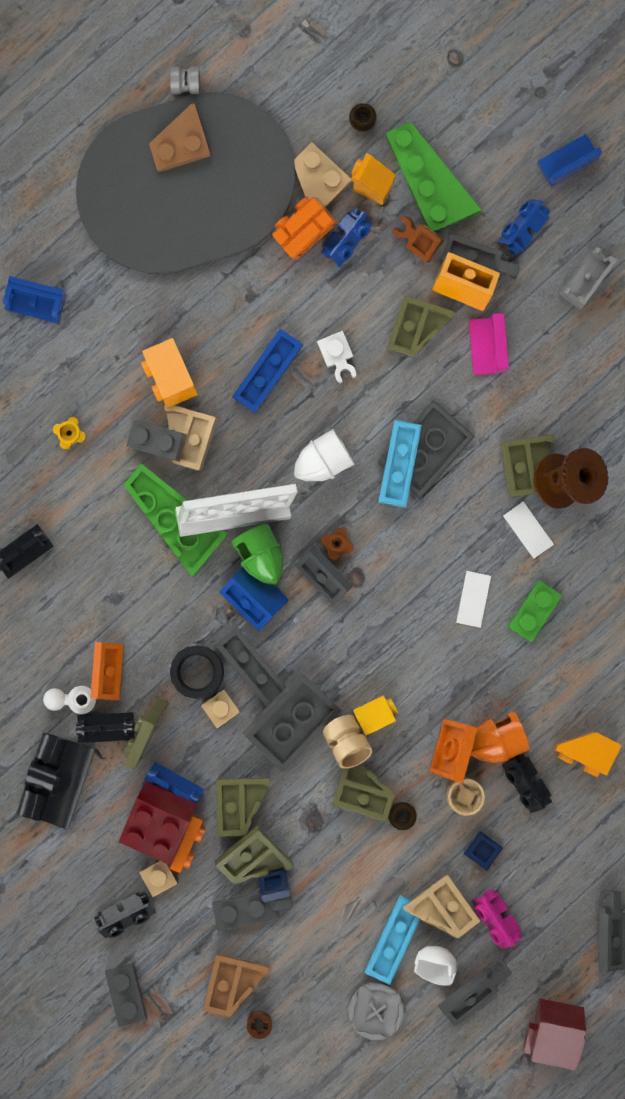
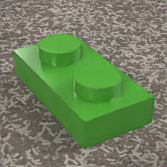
M538 580L508 625V628L531 643L562 595Z

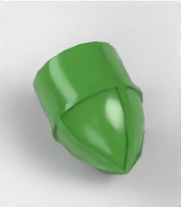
M268 523L256 526L231 541L233 548L239 552L243 560L241 566L251 576L263 583L273 585L278 583L283 573L284 556L281 548L282 545L278 543Z

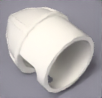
M332 429L314 441L311 440L301 451L295 463L294 476L304 481H325L331 478L334 479V475L352 467L355 463L336 431Z

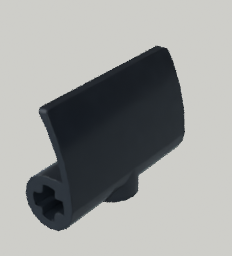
M43 732L34 761L32 760L25 779V788L16 814L31 820L44 821L68 830L94 754V749Z

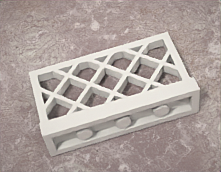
M296 484L183 501L182 506L175 509L180 537L288 520L291 518L289 507L297 494Z

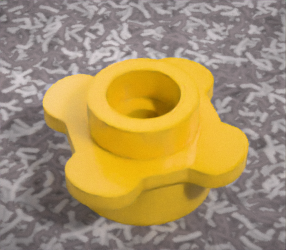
M70 417L68 421L56 424L53 427V433L60 439V447L65 450L70 449L71 445L76 442L82 443L86 438L85 433L78 426V419L75 417ZM67 431H71L72 434L68 436Z

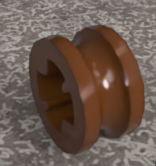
M255 1011L250 1014L247 1019L248 1033L256 1039L266 1038L272 1030V1020L268 1013ZM257 1018H261L263 1023L268 1024L267 1027L263 1026L264 1031L258 1032L256 1027L251 1026L252 1022L256 1023Z

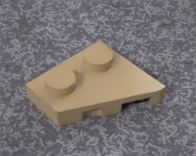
M312 142L294 159L295 172L300 181L304 197L309 199L317 197L326 208L352 182L351 178Z
M165 405L164 408L169 424L168 429L187 434L180 462L173 460V463L202 472L218 419L214 416L175 405L167 409Z
M444 875L402 907L404 911L455 939L460 938L480 922L448 875Z

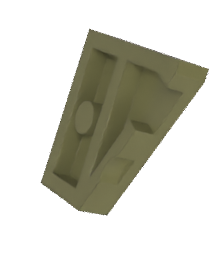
M404 295L387 350L414 358L454 318L455 311Z
M554 434L499 443L509 498L537 494L533 481L535 468L541 459L548 455L550 446L554 441Z
M158 697L147 716H140L134 728L138 735L136 739H130L124 751V754L128 755L124 766L135 770L155 732L158 720L167 707V701Z
M359 764L352 768H343L332 806L386 823L395 794L386 785H383L370 770Z
M271 778L216 779L217 837L245 836L271 783Z
M258 825L215 860V866L233 884L247 881L252 877L267 876L269 871L285 867V870H289L294 867L293 861Z

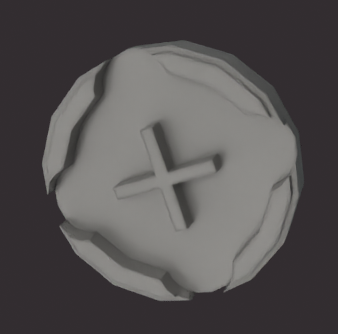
M370 982L361 986L352 995L348 1005V1017L352 1027L360 1036L369 1040H384L396 1033L401 1027L404 1019V1004L400 994L393 987L382 982Z

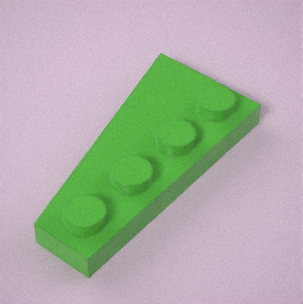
M411 122L385 133V137L426 226L434 232H438L481 213L480 207Z
M141 463L123 485L193 578L227 537L228 533L224 530L180 537L175 509L182 506L183 501L187 500Z

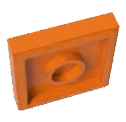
M444 718L429 773L463 783L478 728Z

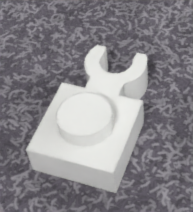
M343 331L317 341L327 368L335 365V379L339 384L343 383L340 374L344 370L349 371L353 379L356 378L355 368L347 363V360L353 358V354Z

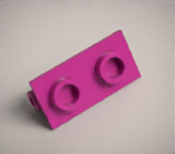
M493 888L483 893L484 896L471 900L475 905L477 916L489 928L491 939L501 949L514 946V943L522 938L520 934L522 930L512 914H508L504 918L500 915L508 908L499 893L494 892Z

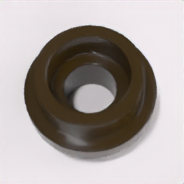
M361 103L351 109L349 122L355 130L361 132L368 131L376 123L377 115L372 106ZM361 114H365L368 117V120L366 122H360L358 120V116Z
M398 802L391 807L388 818L394 828L408 830L415 824L417 814L411 804ZM406 811L408 818L405 821H399L397 819L398 812Z

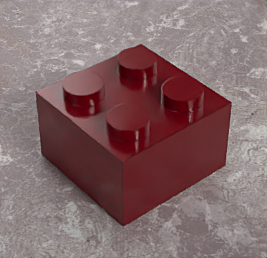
M146 781L135 800L119 843L171 865L198 804Z

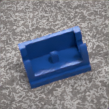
M9 276L3 299L4 309L59 324L66 293L62 289Z

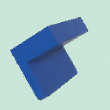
M584 134L537 162V165L552 187L599 160L602 150L600 147L595 149L588 136Z
M244 567L219 591L258 631L289 601L276 586L261 582L251 576Z

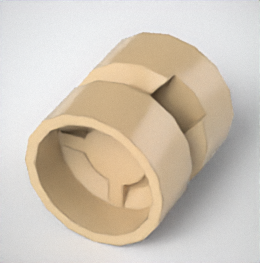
M353 715L340 716L329 722L323 729V735L329 747L333 749V755L338 765L346 769L363 763L372 754V748L366 736L359 734L362 729Z
M465 777L463 783L452 781L446 790V800L450 808L456 813L469 816L480 811L484 805L485 794L479 783Z

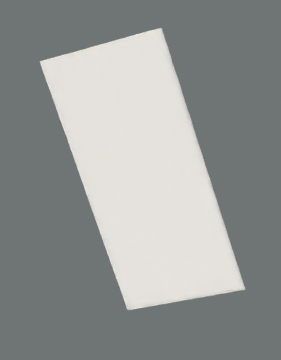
M524 502L503 515L533 559L554 545Z
M466 571L456 623L481 628L491 576Z

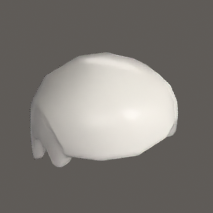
M427 946L418 952L414 962V972L421 978L442 986L453 983L457 972V962L447 949L440 946Z

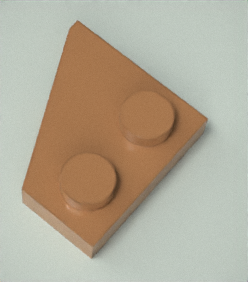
M195 103L190 104L149 143L157 172L211 156Z
M217 953L203 1011L231 1017L239 1005L268 973L270 966Z

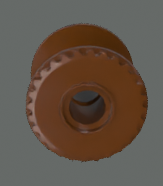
M578 448L571 451L567 456L562 454L545 456L535 468L533 481L535 491L545 505L555 509H562L570 506L574 501L580 504H591L598 501L607 490L609 477L607 466L597 452L588 448Z

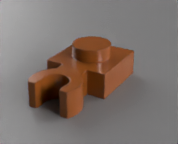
M401 216L400 220L406 224V230L403 232L399 228H394L392 230L393 234L399 238L406 237L408 242L405 247L426 263L430 262L445 239L424 223H420L416 228L414 221L410 217Z

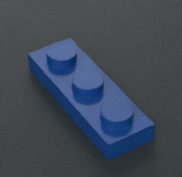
M279 329L232 398L256 414L297 356L303 344L282 329Z

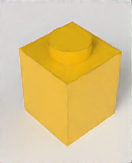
M384 695L353 709L365 736L395 722L394 715L398 713L392 699L386 700Z

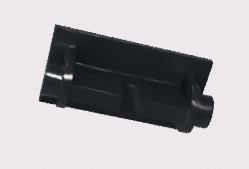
M38 524L0 550V571H3L8 579L54 547Z
M134 712L77 715L76 735H78V743L130 741L131 738L135 739Z
M521 753L514 757V760L502 764L505 769L506 778L515 786L520 794L521 803L525 808L529 809L530 813L542 810L552 802L550 798L552 794L542 778L534 783L532 782L531 778L538 774L529 756L525 757Z
M137 892L122 900L121 902L125 909L120 912L117 904L98 912V916L94 917L97 926L100 927L97 929L98 932L105 938H114L121 935L125 928L148 921L150 916L155 914L156 911L148 904L150 900L146 892L141 894Z

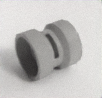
M171 66V94H181L182 92L199 94V66H190L188 69H182L180 66Z

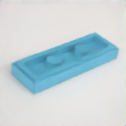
M394 420L378 503L406 508L422 425Z
M400 894L364 971L365 974L389 985L420 921L419 918L404 911L402 907L409 903L411 899Z

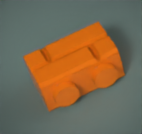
M305 197L295 206L297 211L290 218L286 215L274 226L277 230L272 233V236L293 260H299L339 223L317 197H312L311 199Z

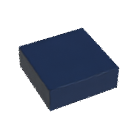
M479 831L463 854L487 871L503 847Z
M285 870L268 873L269 875L258 878L263 903L291 896Z

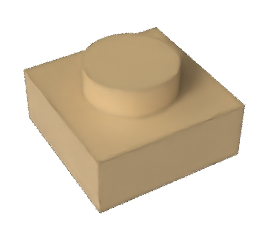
M225 689L201 705L216 728H219L240 713Z
M161 861L139 872L152 897L178 884L169 865Z

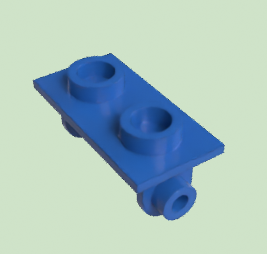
M534 199L526 201L519 208V215L516 219L503 228L502 236L497 243L510 245L508 250L514 255H517L518 252L522 253L534 238L527 232V229L530 228L534 233H538L549 219L550 210L542 205L544 201Z
M356 208L352 212L348 211L337 226L338 229L344 232L342 236L333 231L322 245L323 250L321 253L328 259L332 258L339 268L344 261L351 257L354 248L361 239L368 235L370 227L373 225L364 211L360 212Z
M157 762L149 770L141 786L143 787L147 781L195 804L204 791L200 786Z

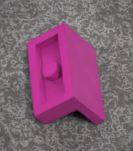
M504 313L492 314L491 318L471 319L469 321L473 374L506 373L509 369Z

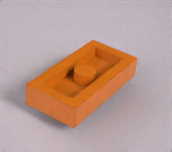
M95 642L91 685L92 699L120 700L124 644Z
M193 815L172 862L171 870L181 873L183 867L189 869L195 853L190 851L194 841L200 843L207 828L202 825L204 818Z

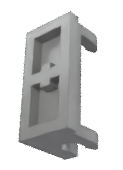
M598 247L590 250L559 292L560 296L580 310L617 262V259L613 256H604L601 253L602 250Z

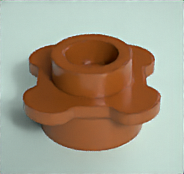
M337 528L336 532L330 535L324 534L321 538V543L326 546L328 558L331 560H337L339 555L349 554L353 551V544L348 541L346 537L347 531L344 528ZM336 541L340 542L338 547L334 544Z

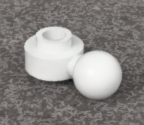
M86 686L75 687L69 694H64L60 689L52 688L45 693L43 698L44 705L49 710L57 711L63 708L64 705H68L77 714L90 712L96 703V699L91 698V689ZM81 694L87 697V703L82 706L76 702L77 696Z

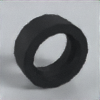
M199 645L186 647L178 652L172 660L170 668L171 682L176 690L185 697L194 699L208 697L216 692L222 683L224 676L223 663L217 653L208 647ZM196 655L207 658L214 670L211 682L204 688L199 689L187 686L183 682L180 673L184 661Z

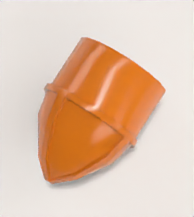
M514 711L510 712L505 719L496 723L489 719L480 725L477 729L471 756L479 761L501 763L508 761L511 757L529 751L530 746L527 736Z

